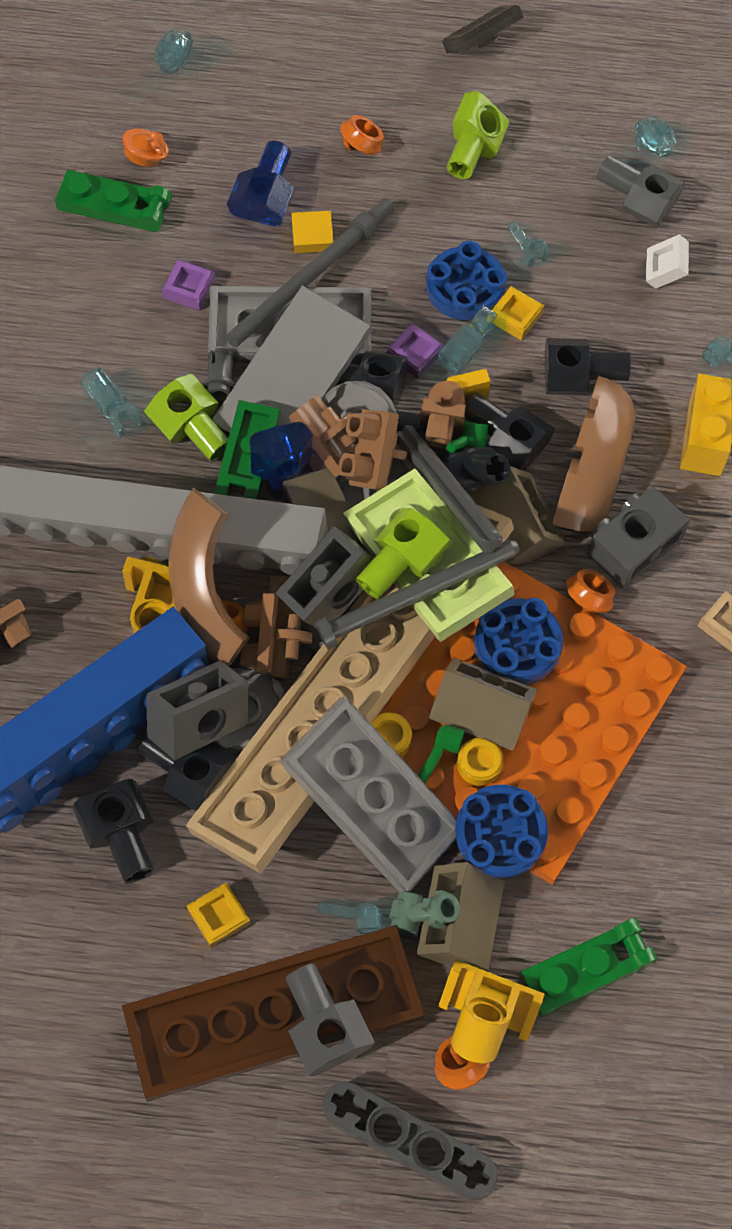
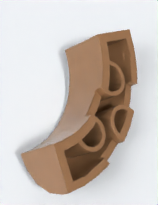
M598 376L589 402L590 406L584 417L575 445V451L582 452L580 459L572 458L552 522L553 525L579 531L591 532L600 521L608 518L635 429L636 411L632 398L621 385Z
M192 488L182 505L171 537L169 550L170 588L176 610L205 643L208 661L213 664L221 660L230 667L251 638L238 627L227 613L220 596L217 595L212 568L216 544L221 529L230 513L195 488Z

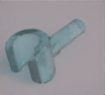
M515 221L510 222L507 227L524 250L521 257L523 265L533 267L535 258L530 252L537 253L541 260L545 261L548 254L547 244L541 239L535 238L530 240Z
M726 337L716 338L703 351V359L713 367L719 366L725 360L732 365V342Z
M321 901L318 904V913L356 919L357 933L367 934L382 929L381 913L373 903H360L356 907Z

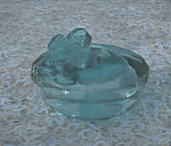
M173 29L167 32L159 41L154 58L163 73H173L178 71L181 66L187 64V58L193 43L192 35L189 32Z
M648 116L635 124L638 149H643L645 146L649 151L663 158L669 157L673 153L676 136L667 122L656 116Z

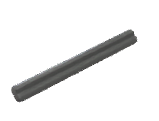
M404 425L402 431L396 432L398 433L397 443L403 451L407 452V456L484 553H492L496 547L502 545L503 537L417 430L411 425Z

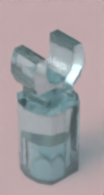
M483 306L474 316L472 322L468 326L463 325L441 349L438 362L449 372L459 375L482 349L483 340L487 339L494 331L496 325L492 322L496 319L497 314Z
M97 367L83 376L81 380L82 388L102 414L110 418L111 428L116 436L119 438L125 436L120 423L124 419L133 420L138 427L143 425L138 408L132 404H127V399L103 368Z

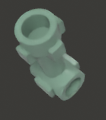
M444 890L435 891V895L432 898H424L410 892H400L397 900H393L389 918L392 919L391 926L396 925L399 935L416 937L418 930L422 929L424 921H428V925L436 929L443 928L444 923L455 921L460 913V905L454 895Z

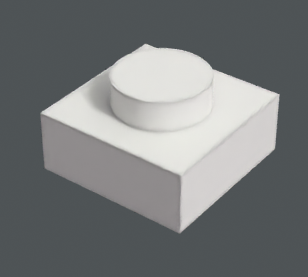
M679 234L647 248L646 282L655 289L688 275L689 242Z

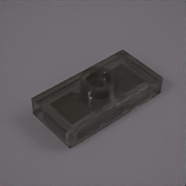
M516 4L496 7L443 38L442 43L446 53L466 52L476 45L478 48L495 42L498 39L497 33L524 18L519 5Z

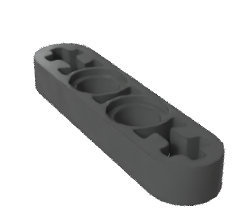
M338 1082L326 1092L323 1100L324 1115L327 1121L336 1129L471 1201L481 1200L487 1197L495 1187L498 1177L497 1168L493 1161L482 1152L356 1084ZM346 1094L352 1095L354 1097L353 1106L363 1113L366 1112L367 1104L376 1107L368 1117L365 1131L356 1128L360 1124L361 1118L355 1114L347 1112L343 1118L336 1116L337 1106L332 1102L335 1097L343 1099ZM392 1116L401 1124L402 1133L394 1142L385 1143L376 1137L373 1127L380 1117ZM434 1139L442 1144L445 1150V1157L439 1165L430 1167L420 1162L417 1156V1147L422 1141ZM454 1150L463 1154L457 1164L466 1169H472L476 1163L484 1168L482 1176L488 1180L486 1186L478 1183L474 1190L468 1188L465 1185L467 1182L465 1174L455 1169L452 1173V1179L442 1175L452 1161Z

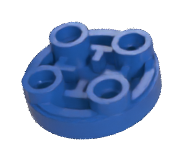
M464 241L459 247L450 248L440 253L429 264L426 291L434 307L446 316L459 320H476L489 315L490 311L505 294L507 273L498 259L483 250L477 242Z
M535 597L507 599L479 618L474 636L475 654L483 669L525 685L540 681L549 675L556 667L563 648V633L559 622L548 610L546 603Z
M492 785L480 789L465 799L456 820V841L458 849L466 862L482 869L485 874L492 877L512 878L531 869L541 858L548 838L547 819L542 807L531 792L511 785Z

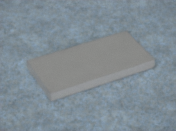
M302 285L212 421L222 431L230 435L239 400L280 409L281 417L269 460L282 467L296 446L284 433L285 427L291 421L288 416L316 394L322 399L336 386L371 333V326Z
M210 286L208 353L211 350L215 352V348H225L233 352V363H250L291 301L238 347H233L229 344L226 334L281 287ZM306 287L371 326V288ZM371 333L351 363L360 364L365 351H371Z
M346 696L339 698L278 761L399 893L410 892L456 841L455 827L457 818Z

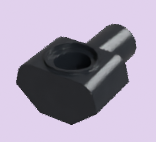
M546 338L545 394L587 396L589 380H597L598 376L609 380L628 381L631 366L630 353L590 351L587 339ZM561 363H568V364H571V365H573V366H570V367H569V366H564V365L561 364Z
M365 351L361 363H350L336 386L347 381H366L380 387L392 400L393 405H398L404 389L408 366L407 357Z
M475 393L466 403L465 419L467 421L489 425L487 434L491 436V439L486 447H491L497 454L504 455L511 467L523 471L530 466L546 447L555 430L554 427L522 406L507 413L479 393ZM515 436H522V437L526 438L527 440H526V441H518V440L514 439L513 437H515Z
M466 447L454 453L445 452L438 456L464 490L487 484L503 483L510 474L508 459L502 454H497L491 447Z
M147 732L141 738L137 748L138 754L168 772L163 791L195 811L199 809L237 758L212 742L174 760L148 738ZM209 768L208 774L204 778L191 780L193 774L198 769Z
M122 780L84 796L74 803L73 811L89 849L109 846L125 883L140 881L154 871L139 835L143 829L154 821L135 780ZM119 808L125 811L122 818L116 822L110 823L102 820V816L109 809Z

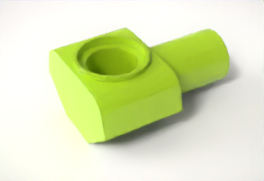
M478 91L464 94L452 122L453 137L457 142L448 161L447 170L458 179H469L472 176L480 156L491 159L498 153L509 126L508 118L484 94Z
M192 373L174 379L154 396L144 410L147 416L172 443H177L185 436H188L211 462L218 460L224 455L229 438L210 418L217 410L218 402ZM184 401L191 404L190 408L184 412L178 413L171 410L172 406L178 402Z
M403 508L373 540L381 551L359 574L356 582L373 598L380 599L406 569L422 578L451 546V541L431 520L412 508Z

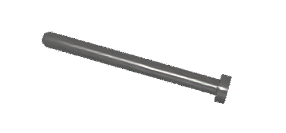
M515 540L504 541L492 553H478L333 621L328 622L326 617L315 621L318 632L327 650L338 646L337 638L515 557L520 551L519 546Z

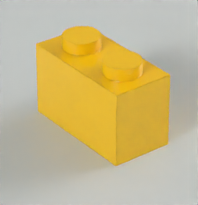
M698 373L689 399L679 469L721 476L729 457L732 443V379Z

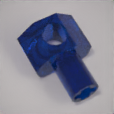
M269 141L266 143L257 168H252L238 174L227 201L231 214L276 227L281 225L295 188L283 178L291 157V150L287 145L279 141Z
M293 422L256 432L250 438L251 474L266 479L267 491L274 498L281 499L283 481L299 476L312 457L313 434L302 422Z

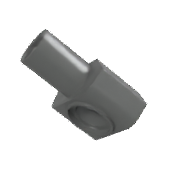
M611 155L605 158L596 177L597 180L628 195L623 203V211L656 228L660 226L672 209L685 185L684 181L653 165L647 166L643 171H640Z
M316 964L305 965L293 971L285 978L304 1018L303 1021L288 1032L310 1076L319 1075L366 1052L375 1044L354 999L334 1004ZM330 1026L339 1028L345 1035L343 1043L333 1048L324 1046L318 1040L320 1031Z

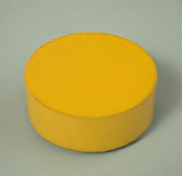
M387 712L377 715L371 725L402 757L407 753L411 745L412 729L410 724L404 717L396 713Z
M474 738L464 743L461 747L457 759V769L460 776L466 782L476 786L488 785L494 782L501 773L503 754L496 743L483 738Z

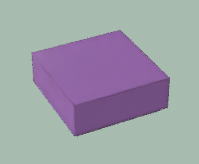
M177 259L162 289L163 299L200 311L210 291V286L215 281V272Z
M412 323L387 348V354L406 356L407 372L418 379L443 353L444 345Z

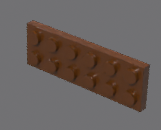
M396 925L122 1005L146 1101L149 1102L299 1057L300 1055L288 1031L303 1021L304 1018L285 978L293 971L308 964H316L334 1004L354 999L371 1035L424 1019V1012ZM330 1026L320 1031L318 1040L324 1046L332 1047L342 1044L345 1040V1035L339 1028Z

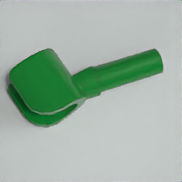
M464 421L462 436L447 444L448 452L454 453L468 446L485 447L489 425Z
M450 725L440 727L431 754L417 774L424 783L427 782L439 763L444 750L454 754L459 753L464 737L463 729Z

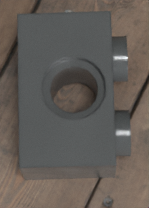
M654 486L643 495L639 493L633 494L622 505L620 514L612 520L609 518L603 519L590 533L592 540L587 555L622 589L683 539L690 521ZM627 532H639L644 538L631 537Z
M334 526L275 594L304 622L317 628L316 620L326 617L327 621L330 622L339 618L360 595L363 589L356 582V578L374 558L355 540Z
M220 660L147 693L148 738L172 759L177 760L247 726L248 681Z

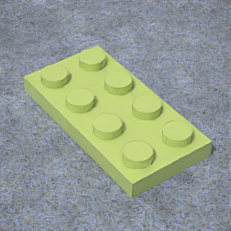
M416 469L411 470L343 513L345 522L373 558L381 551L373 540L403 508H412L428 518L450 539L451 546L422 578L406 569L394 582L399 590L483 552ZM495 565L411 604V606L436 638L442 642L515 594L511 582Z

